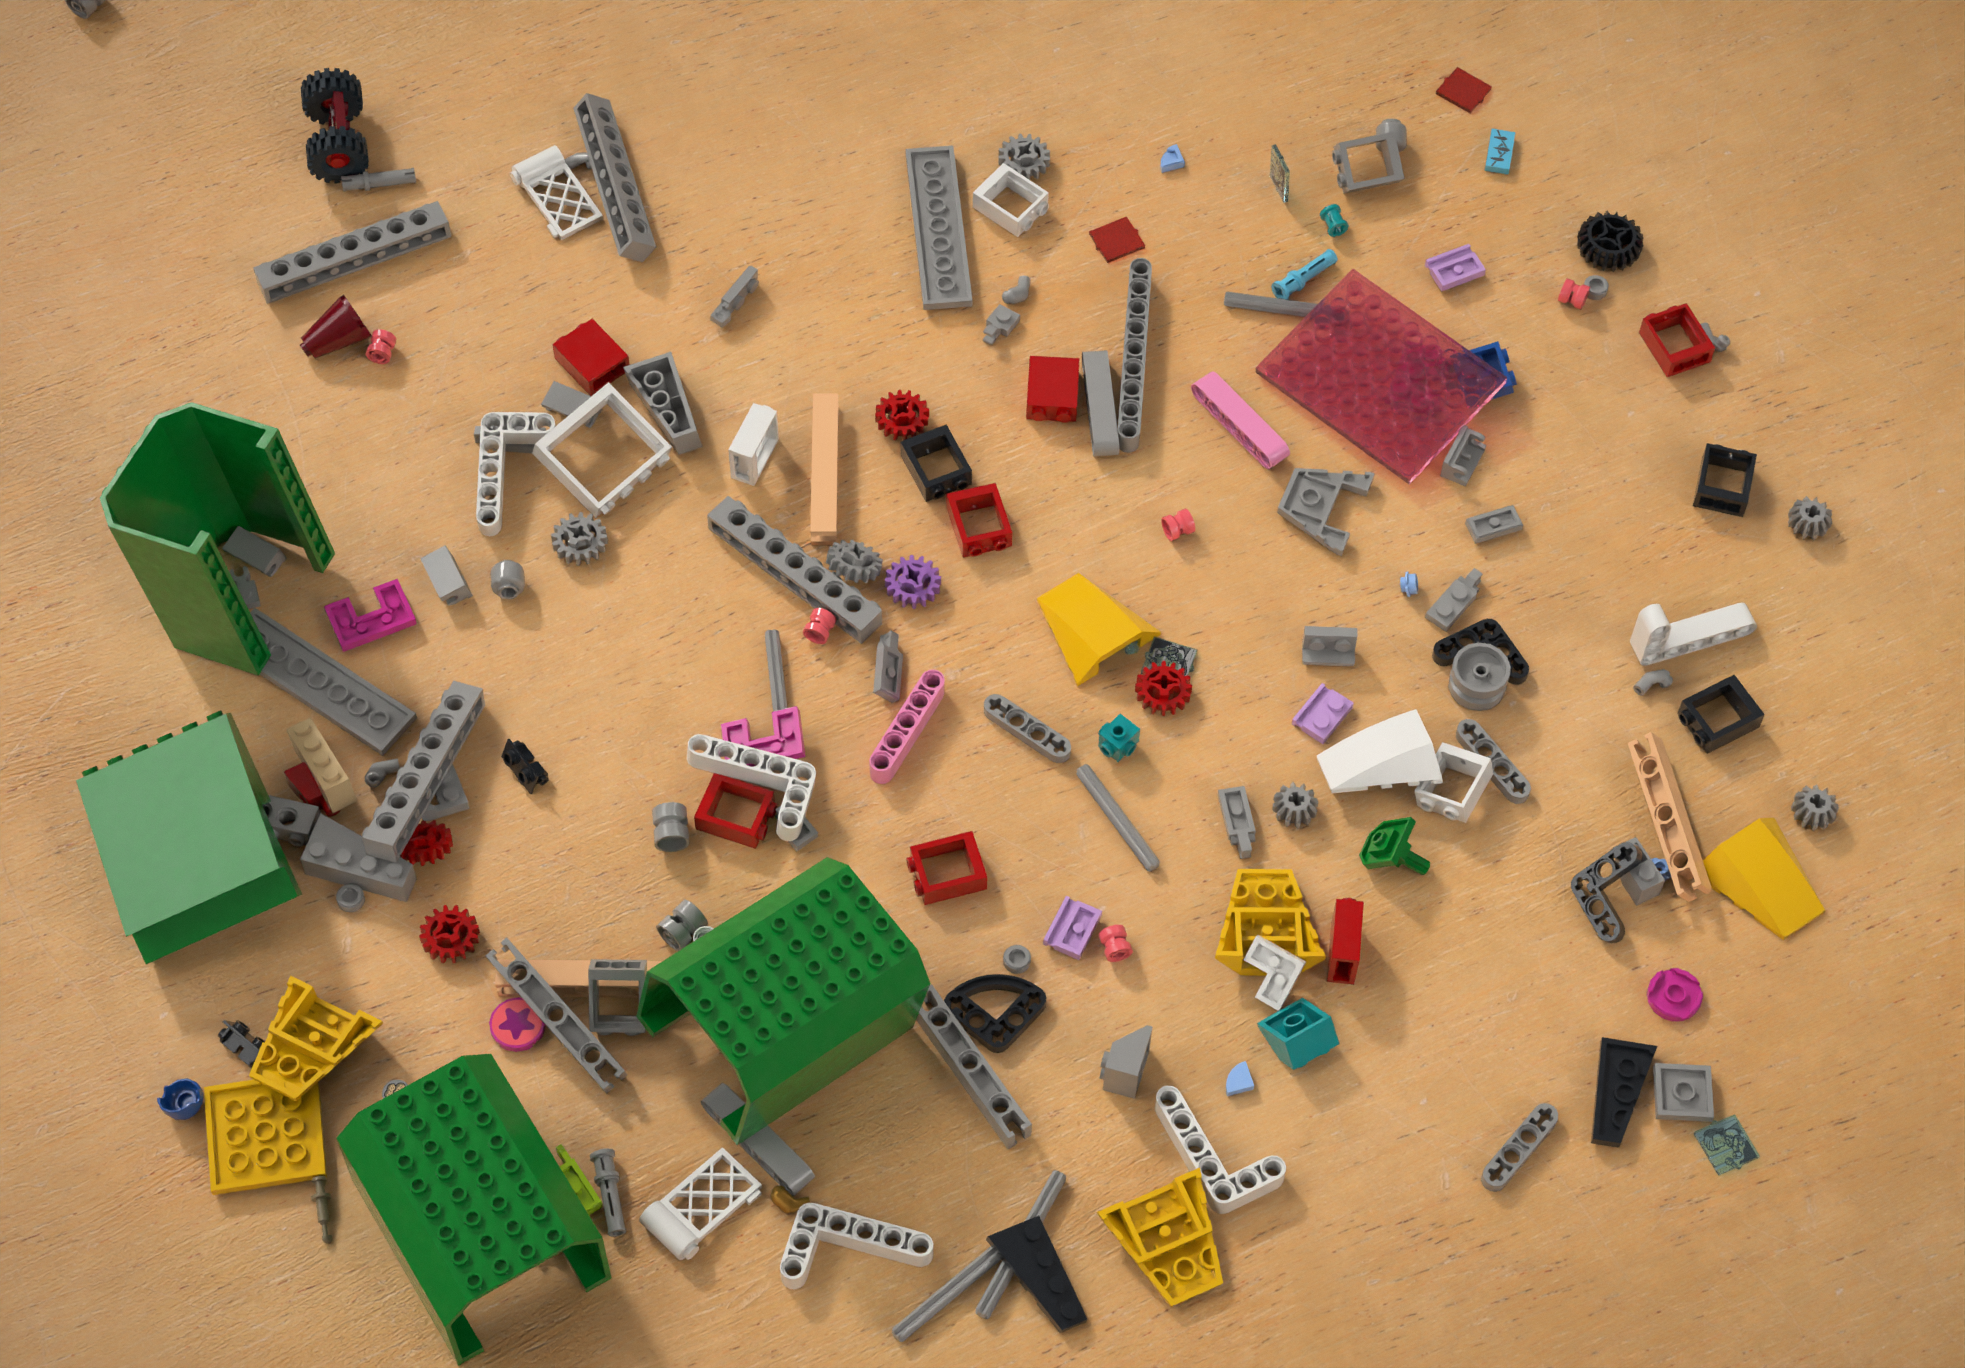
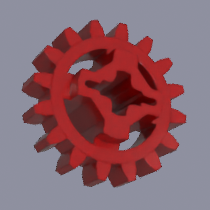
M900 389L897 395L889 392L888 399L880 398V405H876L875 422L878 423V430H884L885 437L893 434V440L895 441L899 436L906 440L909 435L911 437L916 436L917 431L924 433V426L929 425V408H927L926 400L920 401L919 394L913 397L910 390L906 394H902Z
M1162 661L1161 666H1157L1155 662H1152L1151 669L1144 667L1142 674L1137 675V682L1135 683L1137 701H1143V709L1151 707V714L1153 715L1157 710L1161 711L1162 716H1165L1166 711H1170L1172 715H1175L1177 707L1183 710L1185 702H1190L1192 693L1190 675L1184 676V668L1176 670V663L1174 662L1170 667L1166 666L1165 661Z
M422 819L401 853L400 858L406 861L409 860L413 865L416 862H420L421 866H424L425 862L428 861L431 864H435L437 858L440 860L445 859L444 854H450V847H453L450 828H446L444 823L437 825L436 820L426 823Z
M444 905L443 912L433 909V917L425 916L427 925H420L422 934L419 935V938L423 944L424 952H430L431 959L434 960L440 956L441 963H445L447 958H451L452 963H456V957L458 956L463 960L466 959V951L474 953L473 944L479 943L477 934L480 933L479 925H476L475 916H470L468 909L460 912L458 905H455L453 910H449L447 905Z

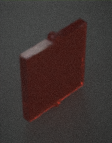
M1457 67L1449 77L1444 78L1443 84L1436 90V95L1471 113L1479 103H1483L1484 97L1490 92L1492 86Z
M1127 216L1089 231V235L1096 245V250L1101 252L1107 263L1145 248L1144 242L1138 235V229L1133 227Z

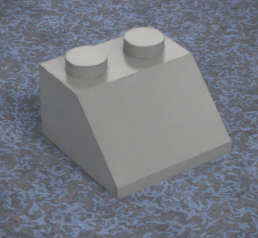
M1147 1025L1114 1041L1110 1052H1104L1099 1078L1104 1080L1103 1090L1133 1099L1136 1098L1150 1051L1152 1026Z

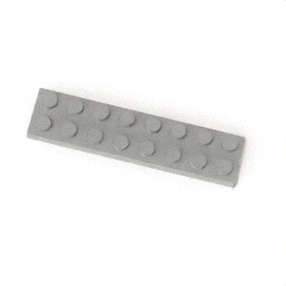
M939 146L905 149L923 310L971 307L973 300L954 147Z
M254 608L250 612L271 653V657L260 675L382 756L417 719L415 712L258 609Z

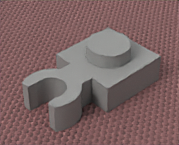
M246 566L243 567L244 574L240 577L235 576L233 569L229 572L248 609L260 607L256 584L254 580L250 581L248 568Z

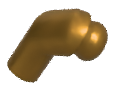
M777 1185L771 1190L770 1197L773 1204L784 1213L798 1212L803 1204L810 1203L809 1196L794 1198L782 1185Z

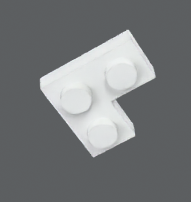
M1260 935L1255 937L1244 958V961L1267 973L1255 998L1278 1011L1281 1010L1306 961Z

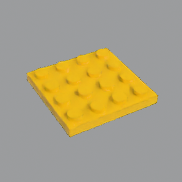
M254 1079L204 1087L212 1195L309 1181L317 1176H325L327 1178L319 1082L297 1101Z

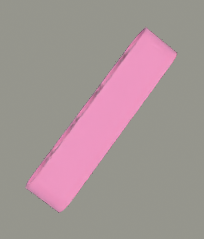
M1212 371L1191 385L1194 397L1263 467L1270 469L1290 455L1286 442L1217 373Z
M933 669L922 674L872 753L869 760L870 777L875 783L886 784L892 780L943 699L945 681L940 671ZM929 685H936L937 687L931 688V687H928V686H929ZM917 705H924L925 707H923V708H918V707H915V706H917ZM904 725H911L912 727H910V728H904V727H902V726H904ZM892 745H897V746H899L898 748H895V749L890 748V746H892ZM878 766H886L887 768H885V769H878V768H876V767H878Z

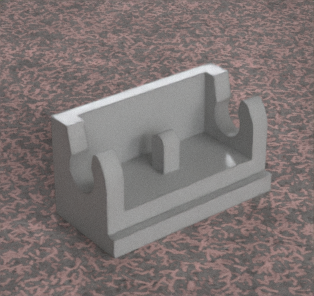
M554 381L541 405L548 411L554 410L569 416L591 396ZM602 408L584 423L586 427H592Z
M1463 425L1443 461L1440 476L1466 487L1486 449V445L1481 443L1484 442L1485 436Z
M240 526L235 529L222 548L224 552L235 556L270 577L275 574L281 564L287 559L279 548Z
M446 545L420 558L441 601L446 600L448 606L473 596L453 555Z

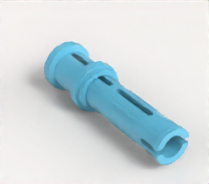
M1327 249L1326 252L1310 261L1298 271L1291 270L1284 279L1272 283L1273 294L1279 299H1289V295L1295 291H1301L1307 281L1320 274L1332 264H1335L1338 261L1337 255L1333 250Z

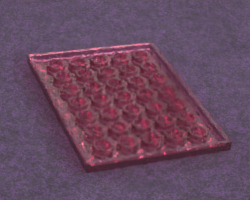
M1352 269L1255 368L1258 375L1408 484L1430 464L1459 433L1461 428L1467 425L1507 383L1505 375L1355 269Z

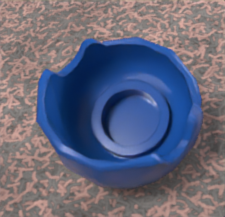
M188 1078L178 1079L169 1086H164L162 1098H157V1102L167 1116L175 1120H187L195 1116L201 1108L204 1093L197 1082Z

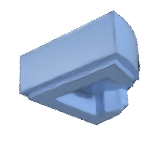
M1177 144L1170 146L1162 156L1160 164L1162 173L1184 167L1185 161Z
M1246 1061L1239 1063L1230 1071L1226 1082L1227 1096L1254 1090V1083Z

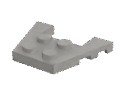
M1295 468L1278 506L1277 513L1342 557L1350 533L1328 526L1326 523L1340 490L1345 489L1367 496L1375 473L1365 472V475L1353 474L1352 471L1328 473L1327 470Z

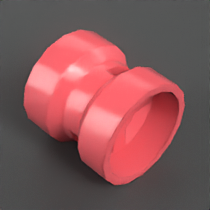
M1567 278L1559 294L1558 301L1572 303L1575 308L1581 310L1588 297L1590 287L1584 284L1577 285L1574 280Z
M375 330L371 336L372 344L366 350L367 358L377 364H387L392 356L391 350L396 344L397 339L395 335L386 330Z
M1186 508L1178 511L1174 516L1167 515L1161 518L1163 531L1170 541L1178 539L1180 534L1189 535L1195 532L1193 517Z
M815 608L810 615V623H807L803 629V635L813 643L825 644L829 638V630L836 623V617L828 610Z
M1112 925L1104 928L1099 933L1100 941L1106 947L1104 953L1109 962L1124 960L1133 953L1131 944L1126 941L1127 933L1123 925Z

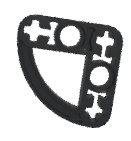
M992 974L979 976L958 985L946 995L944 1002L968 1034L993 1053H1002L1044 1011L1047 997L1041 988L1025 979L1011 975ZM991 990H1004L1020 994L997 1020L969 997ZM1036 997H1038V998H1039V1004L1033 1003V1004L1028 1008V1013H1027V1011H1026L1025 1009H1026V1008L1028 1007V1005H1029V998L1035 999ZM951 1002L954 1004L961 1002V1009L958 1007L951 1009ZM1018 1014L1023 1017L1024 1021L1022 1024L1015 1026L1009 1023L1008 1018L1011 1015ZM978 1016L983 1018L985 1023L980 1028H974L969 1024L970 1019ZM1005 1027L1007 1031L1003 1034V1042L996 1041L994 1043L993 1035L999 1037Z

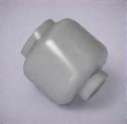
M1397 119L1383 120L1376 128V135L1395 132L1398 151H1403L1407 146L1406 126ZM1380 142L1376 143V148L1382 152Z
M503 560L492 567L490 573L491 588L497 596L503 599H513L524 591V570L519 563Z

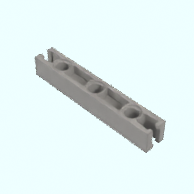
M506 937L501 942L503 945L501 949L504 952L508 950L512 952L516 958L507 967H503L497 961L498 959L495 956L497 952L494 949L485 956L607 1094L614 1085L611 1082H604L597 1071L608 1063L617 1071L614 1074L617 1079L623 1080L627 1073ZM521 968L527 970V976L523 980L517 981L513 979L516 970ZM555 1009H560L564 1013L562 1019L557 1022L551 1021L549 1019L550 1013ZM591 1050L600 1052V1057L595 1063L586 1061V1055Z
M931 984L924 1002L925 1004L931 1002L933 1008L925 1011L921 1006L916 1021L1007 1149H1010L1017 1144V1141L1015 1140L1014 1132H1010L1006 1125L1013 1121L1022 1131L1023 1138L1026 1139L1031 1136L1032 1124ZM935 1021H943L946 1024L935 1026L933 1023ZM967 1063H972L976 1067L973 1069H966L963 1066ZM998 1106L1005 1107L1007 1111L1003 1113H998L994 1109Z

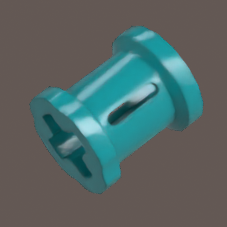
M1337 204L1328 205L1320 212V218L1326 222L1328 226L1327 232L1332 237L1344 234L1349 227L1348 222L1343 220L1340 214L1341 208Z

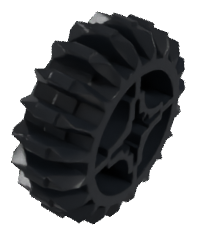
M1607 210L1604 215L1597 212L1595 217L1589 216L1587 221L1583 222L1577 235V248L1580 249V256L1585 257L1586 263L1593 262L1594 268L1601 266L1603 271L1606 268H1610L1614 272L1618 267L1623 271L1626 266L1631 267L1634 261H1637L1643 249L1644 238L1643 234L1640 233V226H1635V220L1628 221L1627 214L1621 217L1618 215V212L1612 215ZM1599 234L1597 238H1592L1594 235ZM1628 244L1626 248L1622 249L1623 245Z

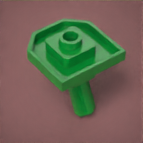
M1412 817L1383 821L1369 833L1359 854L1363 865L1367 869H1375L1388 866L1399 867L1403 864L1415 872L1425 875L1430 868V861L1410 851L1412 845L1407 842L1416 821Z

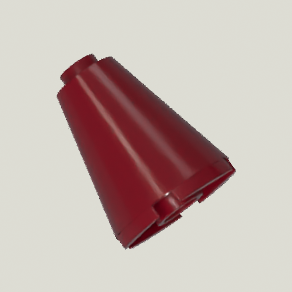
M343 294L301 337L303 343L300 344V347L307 357L313 355L316 359L369 339L372 335Z

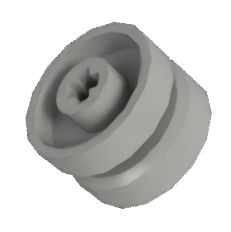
M1486 643L1468 644L1460 649L1454 657L1448 684L1449 691L1454 700L1459 705L1476 711L1491 709L1499 704L1505 695L1510 677L1511 666L1507 656L1497 647Z

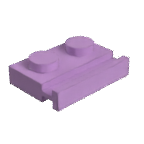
M1469 244L1426 259L1425 267L1430 270V275L1441 292L1485 276L1486 269L1475 252L1471 251Z
M1322 683L1292 719V725H1297L1302 728L1301 731L1324 744L1352 710L1354 703L1333 689L1329 690Z
M1066 896L1043 940V945L1054 947V950L1080 960L1102 916V911L1078 900L1077 902L1073 901L1070 897Z

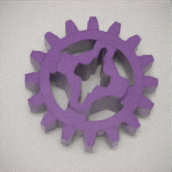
M910 555L907 561L900 557V564L892 562V570L887 569L885 587L887 588V595L893 596L894 603L902 601L903 608L908 603L912 605L913 609H916L917 603L925 607L927 599L933 602L935 594L940 593L941 576H939L938 567L933 568V561L931 560L924 563V556L914 560V556Z

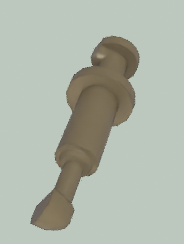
M317 1176L312 1178V1183L316 1186V1194L312 1195L311 1199L313 1202H316L318 1223L322 1225V1240L329 1244L332 1241V1235H328L327 1224L330 1221L328 1200L331 1199V1194L325 1192L326 1177Z

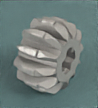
M1807 496L1803 501L1797 499L1788 513V527L1794 528V534H1802L1803 540L1810 536L1814 541L1818 536L1823 537L1831 527L1832 510L1826 509V502L1820 504L1817 497L1813 501Z
M1294 782L1290 784V788L1283 785L1280 788V792H1276L1273 800L1275 803H1273L1272 810L1277 813V821L1285 820L1286 827L1294 823L1298 829L1301 822L1308 826L1311 818L1317 815L1318 798H1314L1313 789L1305 791V784H1302L1300 788L1296 787Z
M1817 784L1812 789L1805 786L1801 792L1798 791L1795 794L1794 802L1791 806V811L1795 812L1794 820H1802V828L1808 824L1811 826L1812 831L1816 830L1818 826L1824 830L1828 824H1832L1836 819V813L1839 809V805L1835 803L1836 795H1828V788L1823 791L1819 790Z

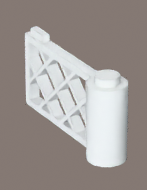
M554 145L512 166L510 177L516 186L520 185L522 188H525L548 221L547 229L553 238L559 237L560 240H563L603 220V215L565 163L564 157L557 146ZM562 173H565L568 177L567 184L554 182V179ZM538 185L548 186L546 195L535 193L533 188ZM552 187L565 190L563 197L550 196ZM568 191L579 193L581 196L579 202L566 199ZM547 202L560 204L558 212L547 210ZM564 205L577 207L575 216L562 213ZM581 208L591 210L594 214L589 218L579 217ZM560 219L573 222L571 227L563 231L558 224Z
M722 1147L663 1199L649 1205L640 1216L639 1222L678 1260L685 1258L689 1260L698 1252L699 1247L697 1245L702 1239L745 1202L750 1205L761 1196L762 1192L760 1189L762 1184ZM723 1159L730 1165V1173H713V1166ZM697 1179H710V1191H692L693 1183ZM713 1179L730 1180V1192L713 1191ZM733 1180H745L751 1187L745 1192H733ZM676 1197H689V1209H676L671 1202ZM692 1197L709 1198V1209H692ZM712 1198H730L729 1206L725 1210H712ZM692 1216H709V1223L699 1231L691 1223Z

